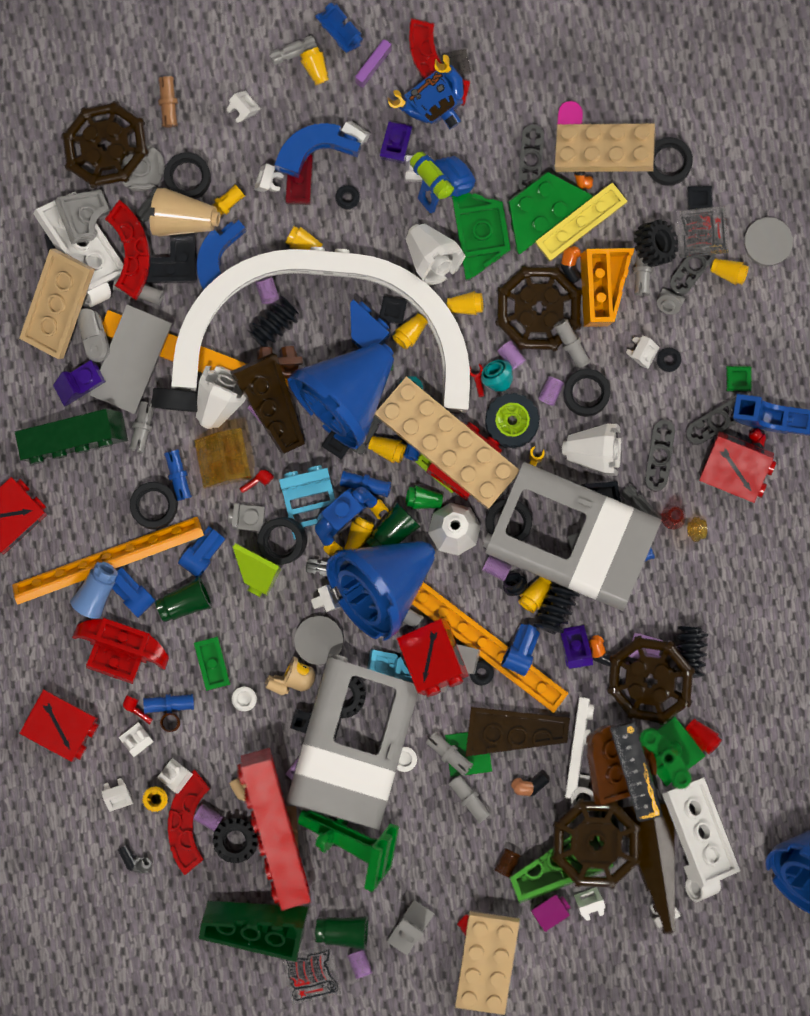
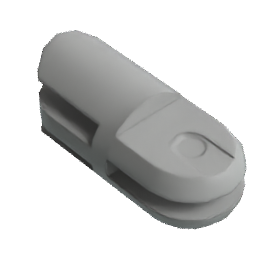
M81 309L77 320L85 354L94 362H102L109 355V344L101 316L93 310Z

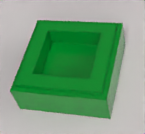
M727 366L726 392H751V366Z

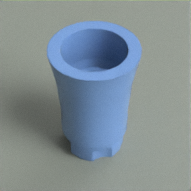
M97 562L94 568L90 570L80 589L71 598V606L85 617L100 618L109 593L115 584L118 571L109 563Z

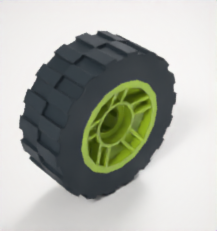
M517 393L503 394V396L497 397L489 405L485 416L486 431L489 437L496 440L504 448L516 449L520 446L523 447L533 439L538 431L540 421L538 409L524 395L521 396ZM510 416H513V418L517 420V423L515 425H510L507 420L510 418Z

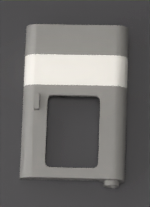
M523 462L493 535L488 533L483 547L487 548L485 553L624 611L662 519ZM523 490L532 491L586 515V521L570 558H560L506 534L507 525Z
M334 654L333 658H328L286 803L379 831L418 693L414 683L347 663L348 658ZM352 676L389 686L395 690L380 748L376 755L334 742V734Z

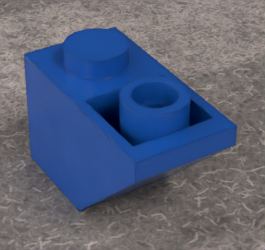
M353 299L350 303L352 342L360 349L376 343L382 345L390 337V333L387 331L389 326L380 318L375 320L369 314L371 312L370 308L362 301L357 303Z

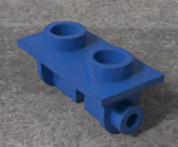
M331 2L325 7L326 11L315 16L345 53L361 46L360 43L363 41L361 38L362 34L351 21L347 22L344 26L343 22L347 17L337 4L334 5Z

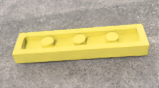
M612 182L535 241V244L551 262L568 247H571L623 207L627 200Z

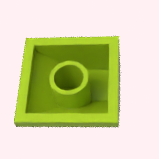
M235 543L233 550L243 581L249 586L247 591L258 597H261L262 594L268 596L281 571L280 567Z

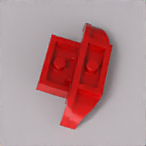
M106 618L92 619L79 623L72 636L73 639H85L90 641L91 645H94L86 664L87 669L131 684L134 683L141 662L147 663L149 661L158 665L160 669L165 670L169 660L164 648L157 640L150 636V633Z

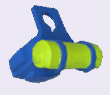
M417 152L410 160L413 171L422 178L418 200L430 214L435 212L439 199L450 196L458 197L469 193L475 185L476 180L472 172L456 156L434 161L424 152ZM429 190L431 191V204L427 201L425 195L426 191Z

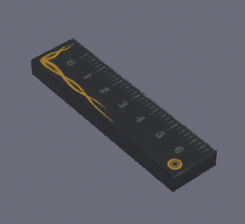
M631 721L611 726L610 730L638 822L662 817V809L643 745L640 742L636 722Z

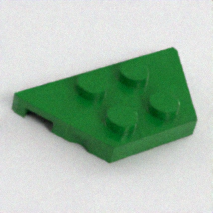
M549 172L543 173L507 201L509 213L511 214L512 232H514L516 253L520 255L532 246L535 241L593 198V196Z
M466 193L458 197L452 196L459 244L466 256L463 260L466 281H470L511 250L503 202L487 199L475 193Z

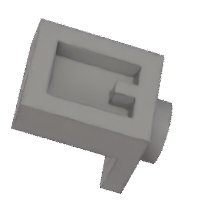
M234 503V509L229 508L228 523H232L234 530L260 532L264 522L265 507Z

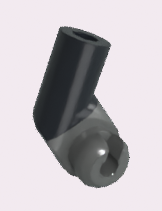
M129 844L118 849L129 871L143 874L151 869V860L147 857L134 856Z

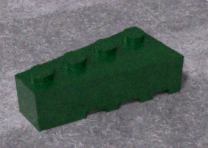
M103 409L15 431L20 460L28 461L30 465L43 463L44 458L60 459L67 457L68 453H84L92 448H104L128 441L123 412Z
M207 901L198 939L296 962L309 907L296 906L281 910L280 905Z

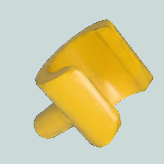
M534 446L529 453V464L536 467L537 463L542 461L545 451L543 449L541 456L535 457L533 455Z

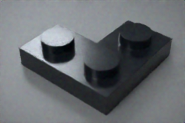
M195 233L170 235V257L150 258L147 284L196 283Z

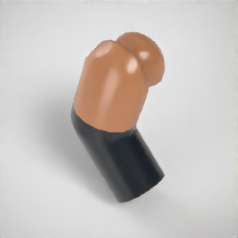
M540 773L532 782L515 778L511 783V787L517 795L534 796L550 781Z

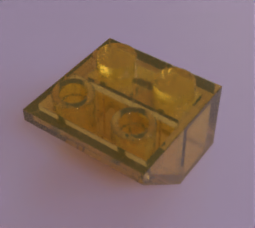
M242 428L216 432L194 440L204 489L252 479Z

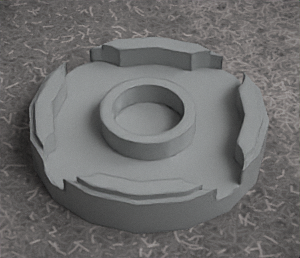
M146 144V148L149 151L148 156L144 157L129 177L130 181L122 182L125 187L132 191L146 192L152 190L160 184L164 177L165 164L163 157L157 149L149 144ZM129 154L128 157L126 156L123 159V164L121 165L122 169H124V167L133 157L132 154Z
M765 217L756 220L749 226L744 236L746 254L753 262L761 266H775L782 263L789 256L793 248V236L789 227L783 221L776 218Z
M324 616L309 617L303 621L297 628L294 637L295 649L299 656L306 662L314 665H324L328 658H333L334 654L339 655L344 642L343 634L338 624Z

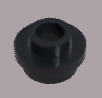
M344 185L337 190L335 199L340 208L350 210L358 205L360 195L355 187ZM345 194H350L352 196V200L346 202L343 200V196Z
M664 348L657 355V365L665 372H673L681 364V355L674 348ZM671 356L673 363L666 364L664 358Z
M519 573L509 574L503 581V590L508 596L520 595L527 588L525 577Z
M478 661L475 674H469L470 679L477 685H487L494 677V669L488 662ZM478 669L486 670L487 674L484 678L477 676Z

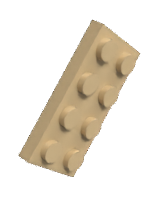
M557 124L555 171H654L655 124Z
M55 248L50 249L19 339L57 359H63L95 269Z
M469 912L455 1008L505 1015L519 929V918Z

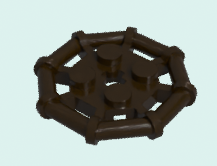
M117 101L106 105L81 108L79 115L67 131L61 135L66 159L65 169L68 172H73L90 184L91 188L95 189L102 185L130 181L129 177L149 153L146 148L145 122L143 118L136 117L120 106ZM110 114L109 119L94 122L91 118ZM117 116L127 121L130 125L126 128L120 126L116 122ZM87 120L90 126L84 129L81 137L75 136ZM134 132L137 146L135 148L131 147L129 135ZM105 140L111 142V145L107 146L106 151L100 147V144ZM73 143L80 144L81 156L75 159ZM129 154H132L133 157L130 159V161L127 163L124 169H122L121 165L123 164V159L126 156L128 157ZM85 163L92 165L95 168L94 173L91 174L82 168L81 165ZM117 169L118 171L117 173L101 176L102 171Z
M520 266L521 269L502 287H498L496 290L498 293L496 326L500 327L521 351L523 349L552 350V352H555L563 342L559 334L553 338L551 331L557 322L568 319L563 316L565 302L571 300V319H568L573 331L580 330L582 324H580L582 291L578 290L557 266L555 268ZM530 277H550L548 284H532ZM525 279L527 286L518 295L511 293ZM555 280L567 291L568 295L562 297L552 287ZM508 298L515 301L514 315L507 317ZM537 302H541L542 306L546 307V311H542L541 315H536V311L532 310V306H536ZM517 321L526 331L523 337L510 322ZM530 333L546 334L548 340H528Z
M635 636L632 642L616 654H611L609 658L611 665L609 687L606 688L607 693L614 697L628 715V719H639L665 725L677 713L691 706L693 702L691 700L692 682L695 669L688 664L674 646L675 643L671 640L665 642ZM646 649L663 651V654L661 656L648 654ZM636 650L639 651L640 657L632 663L625 660ZM668 655L672 658V660L676 663L680 670H675L674 667L671 668V666L668 664L669 661L667 660ZM620 666L627 670L626 682L619 683ZM652 674L653 679L657 680V683L649 685L645 678ZM677 677H683L682 693L676 690ZM621 690H628L630 697L636 700L634 706L629 702V700L625 697ZM670 697L675 698L677 702L665 710L663 703ZM641 704L652 705L656 707L657 712L640 710L639 707Z
M581 798L557 822L554 821L552 825L554 827L553 857H551V860L575 883V887H610V889H614L615 885L635 866L640 865L639 838L642 829L618 805V801L600 806L595 805V801L583 800ZM587 811H608L605 818L589 817ZM580 813L583 814L584 820L575 829L567 827ZM613 814L627 828L626 830L620 832L610 821ZM564 832L571 835V850L563 852ZM629 835V855L622 852V837ZM596 836L599 837V841L604 843V846H600L597 851L594 850L593 846H589V841H593ZM574 856L583 866L580 874L565 858ZM618 858L626 860V862L611 875L608 867L612 865ZM587 869H600L604 871L606 877L585 876Z

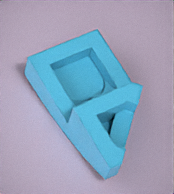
M370 650L367 669L413 682L404 661L397 654Z

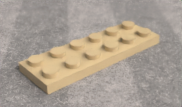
M407 376L375 413L379 420L488 510L520 471Z

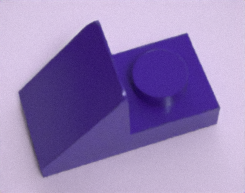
M388 122L380 152L382 160L405 164L412 126Z
M90 360L72 372L63 371L53 386L63 406L66 407L106 381L96 362Z
M584 625L564 628V633L560 634L566 666L572 669L593 665V658Z

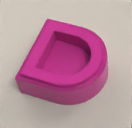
M574 101L563 103L558 111L557 124H582L583 111L581 106Z

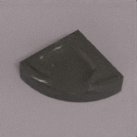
M466 49L442 54V57L443 55L449 56V65H452L458 73L471 74Z

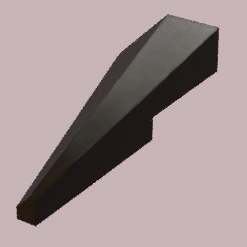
M660 804L663 813L662 817L638 822L633 806L624 807L625 813L637 825H640L642 829L639 838V861L641 862L638 869L646 890L650 891L654 901L653 909L660 917L663 925L662 933L672 934L675 932V828L666 804Z

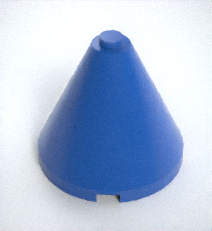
M376 343L297 369L287 379V382L296 399L310 416L315 414L324 423L322 427L329 434L331 431L336 433L334 438L349 448L357 449L366 441L394 362L392 356L394 352L388 345Z
M423 541L341 550L327 561L328 581L332 589L337 586L342 596L338 603L351 621L368 636L374 639L383 636V640L386 641L399 631L435 560V551L429 543Z
M810 830L775 845L766 858V869L770 870L772 868L775 874L772 881L779 891L797 907L810 914Z

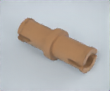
M172 76L158 78L160 86L158 104L161 106L162 127L165 128L178 126L175 106L178 104V100L175 98L174 77Z

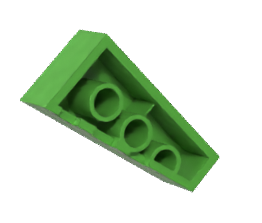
M571 836L563 842V852L571 850ZM596 836L593 841H589V846H593L594 850L597 851L600 846H604V843L599 841V837ZM553 848L510 877L519 904L574 884L566 873L555 862H552ZM574 856L565 858L580 874L583 866ZM613 864L608 867L609 870L613 869ZM587 869L585 876H595L604 871L600 869Z

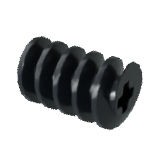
M283 296L279 297L281 305L275 302L272 303L274 312L269 309L264 310L267 318L257 317L260 325L254 322L250 323L252 332L247 331L261 347H268V340L276 343L274 334L282 337V327L290 330L289 320L296 324L298 323L295 316L299 314L298 311Z
M559 584L549 588L554 596L546 595L545 597L550 605L542 604L541 606L546 614L538 613L537 615L542 623L534 622L533 624L535 627L553 635L564 633V630L559 625L568 624V621L563 616L572 615V612L567 607L576 606V603L571 599L572 597H580L578 592Z
M678 626V629L683 631L684 634L677 635V639L683 643L676 645V648L683 652L681 655L691 667H694L695 673L693 678L705 676V673L698 669L706 666V663L700 661L699 658L707 656V653L701 651L700 648L708 646V643L701 641V638L708 637L709 634L702 631V628ZM674 665L676 670H680L677 665Z

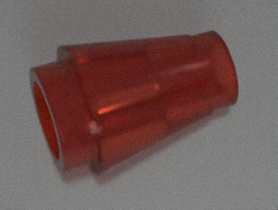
M677 505L666 507L661 514L664 526L672 530L682 527L686 520L684 510ZM677 511V515L680 516L679 519H673L671 513Z

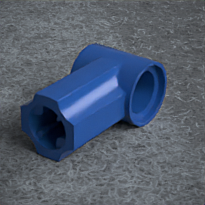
M209 526L203 532L204 536L199 537L194 546H190L178 562L179 565L196 578L200 577L211 562L210 559L226 540Z
M121 567L117 570L118 575L112 589L124 600L123 603L132 613L139 618L156 600Z
M521 624L518 627L513 643L504 655L501 663L502 667L521 676L527 674L533 661L532 653L540 635L536 627L530 624Z

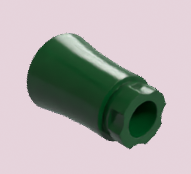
M396 502L389 514L372 532V535L366 542L370 547L398 544L421 526Z
M199 576L188 584L163 595V598L155 601L156 608L163 622L172 619L176 620L183 616L212 608L206 587Z
M368 916L317 918L315 940L317 943H325V945L351 947L366 951L369 927Z

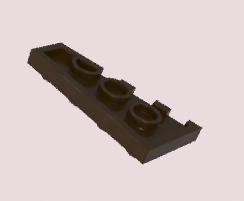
M271 353L230 372L281 453L285 454L305 444L277 354Z
M471 707L465 757L567 743L570 718Z

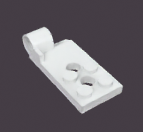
M55 201L37 208L33 214L55 248L95 269L83 306L91 308L108 300L111 297V290L107 282L120 277L123 263L97 223L95 224V239L86 241V246L82 247L77 243L71 244Z
M579 697L566 798H571L572 806L577 803V797L581 793L589 794L591 801H594L593 791L588 789L590 776L580 774L584 745H587L586 738L591 733V730L587 729L588 720H593L594 705L590 704V699Z
M701 778L691 782L685 789L675 788L662 794L689 865L684 866L688 877L685 889L690 899L695 902L718 894L721 889L720 880L740 872L705 778ZM690 803L695 808V815L690 812ZM699 827L704 831V838H701L699 835Z

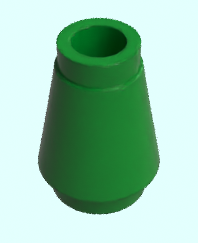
M417 485L408 487L406 506L411 507V509L441 508L443 494Z

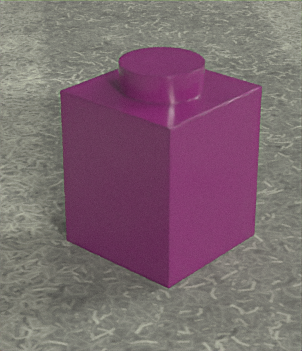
M553 894L530 911L543 931L546 932L570 915L567 910L571 907L563 895L558 898L556 894Z

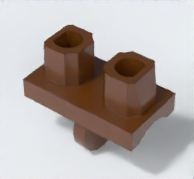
M284 346L279 350L280 357H278L284 379H288L292 372L297 370L299 365L303 364L302 356L297 357L294 346ZM261 347L257 351V359L273 353L272 348Z

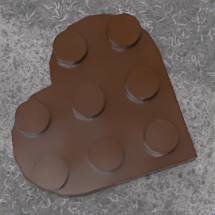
M603 725L593 733H589L586 738L587 758L595 805L601 806L630 797L610 730L611 726L615 725ZM643 746L651 776L656 775L657 762L655 756Z

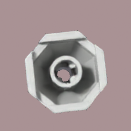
M426 224L414 225L408 231L406 242L416 272L422 281L429 286L439 284L447 279L445 274L449 271L452 275L458 271L466 256L454 240Z
M205 366L199 380L196 418L199 420L200 425L207 429L219 428L246 399L230 374L231 371L222 366H216L214 370H210L211 366Z
M604 424L568 435L567 441H563L562 454L566 455L567 460L608 476H617L618 471L615 468L620 467L621 438H616V433H621L620 426L618 424Z
M449 503L433 513L428 534L438 551L459 556L476 546L481 524L470 507ZM456 522L460 528L453 530L450 525Z

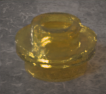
M693 517L687 526L688 536L694 542H699L707 536V523L699 517Z

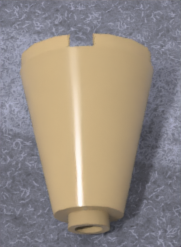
M157 188L151 203V207L155 208L154 216H150L152 235L160 237L213 231L220 224V212H217L215 206L167 188Z

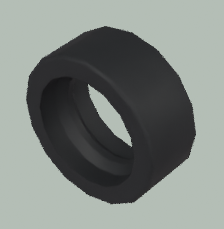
M665 137L657 140L654 150V171H647L648 175L654 182L663 186H673L681 183L688 176L693 165V155L690 148L684 141L674 137ZM674 148L681 153L683 167L677 174L669 176L657 170L655 157L661 149Z
M184 152L173 156L167 162L164 170V181L168 189L198 199L207 192L211 183V173L203 158L191 152ZM183 163L195 164L202 173L200 184L193 190L185 191L179 189L173 181L175 169Z
M589 368L581 369L571 374L565 383L563 391L564 402L569 410L583 417L595 416L601 412L609 402L611 394L610 385L606 377L597 370ZM581 379H592L601 388L600 400L591 407L580 406L573 398V386Z
M153 388L151 407L197 412L198 392Z
M147 482L140 485L133 492L130 498V511L132 517L141 526L147 529H161L174 520L177 513V500L174 493L166 485L159 482ZM151 491L162 493L168 501L166 514L157 520L145 518L139 509L141 498Z
M507 499L494 503L488 510L485 519L487 533L493 535L495 516L504 509ZM518 501L514 510L521 514L523 527L513 538L523 542L530 533L532 516L529 509L522 502Z
M289 517L269 520L262 526L257 540L259 551L263 557L279 565L297 560L302 556L307 543L304 528L299 522ZM276 527H287L295 534L296 546L287 555H278L269 546V534Z

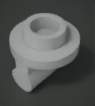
M663 288L657 300V306L663 313L673 315L680 311L685 298Z

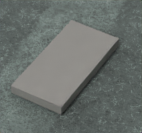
M127 304L109 346V355L103 361L100 369L106 382L93 389L90 396L136 414L173 323Z

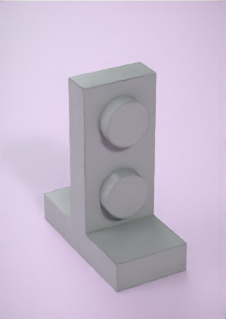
M413 900L386 942L405 955H408L415 943L419 942L423 936L424 929L435 913L416 900Z

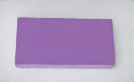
M385 39L382 40L355 76L357 85L362 88L366 85L391 52V43Z

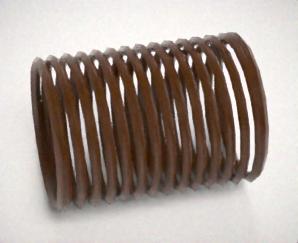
M172 713L164 714L161 717L160 726L164 731L174 732L180 726V719ZM168 715H173L177 719V726L173 730H167L163 725L164 718Z
M505 848L494 871L510 878L521 856Z

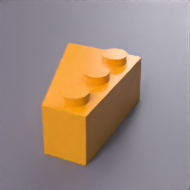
M635 248L586 249L580 254L584 327H606L615 322L624 282L628 275L630 260Z

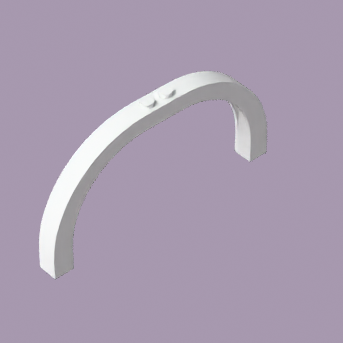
M311 247L310 250H279L251 257L226 270L203 290L187 313L178 335L173 360L171 389L196 392L201 343L208 325L221 306L231 296L253 282L281 274H312L363 279L385 286L410 302L428 321V325L438 344L443 368L441 405L449 412L466 413L468 411L470 367L464 338L455 318L440 296L424 281L403 267L383 259L352 254L347 249H335V252H328L323 247Z

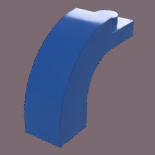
M328 123L310 125L294 133L284 143L276 159L275 170L299 178L305 160L313 152L326 148L358 158L361 143L357 142V138L344 134L341 137V126Z
M239 220L235 224L233 222L227 224L222 229L223 234L221 236L214 229L204 239L197 257V274L203 290L221 275L220 260L224 251L246 233L245 226Z
M737 394L733 419L736 422L765 431L810 436V410L768 403L762 397Z

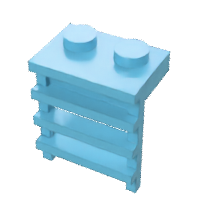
M322 465L314 466L307 469L308 473L298 475V471L283 474V479H279L289 518L294 519L293 515L328 507L335 501L328 468L322 469ZM324 492L329 493V501L296 509L291 508V500ZM313 519L301 522L300 524L305 528L316 525L318 521Z

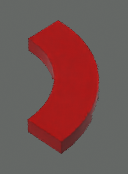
M411 18L409 27L410 51L419 74L425 80L436 71L435 59L442 64L437 56L434 45L433 32L435 24ZM464 79L462 106H465L470 81Z
M118 200L105 218L119 234L125 250L123 269L115 286L134 300H137L148 277L150 267L149 243L145 230L138 218L127 205Z
M196 770L191 772L193 775L181 791L175 794L168 816L167 831L170 849L175 862L184 876L204 860L194 840L193 818L198 804L211 788Z

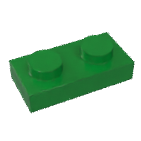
M214 637L195 642L194 646L206 691L231 685L219 638Z

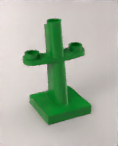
M673 717L658 730L647 728L640 735L641 744L655 756L657 762L656 774L663 784L667 787L670 783H673V786L678 789L687 788L692 780L689 769L703 759L705 755L677 718Z
M303 810L299 816L298 824L318 834L316 847L319 848V851L326 853L335 844L366 862L368 869L364 889L374 892L392 867L399 826L390 823L382 835L374 839L346 827L349 822L347 820L335 817L334 821L315 811L309 810L307 812Z

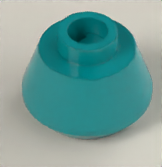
M504 360L490 362L482 371V383L493 391L507 390L513 381L511 364Z

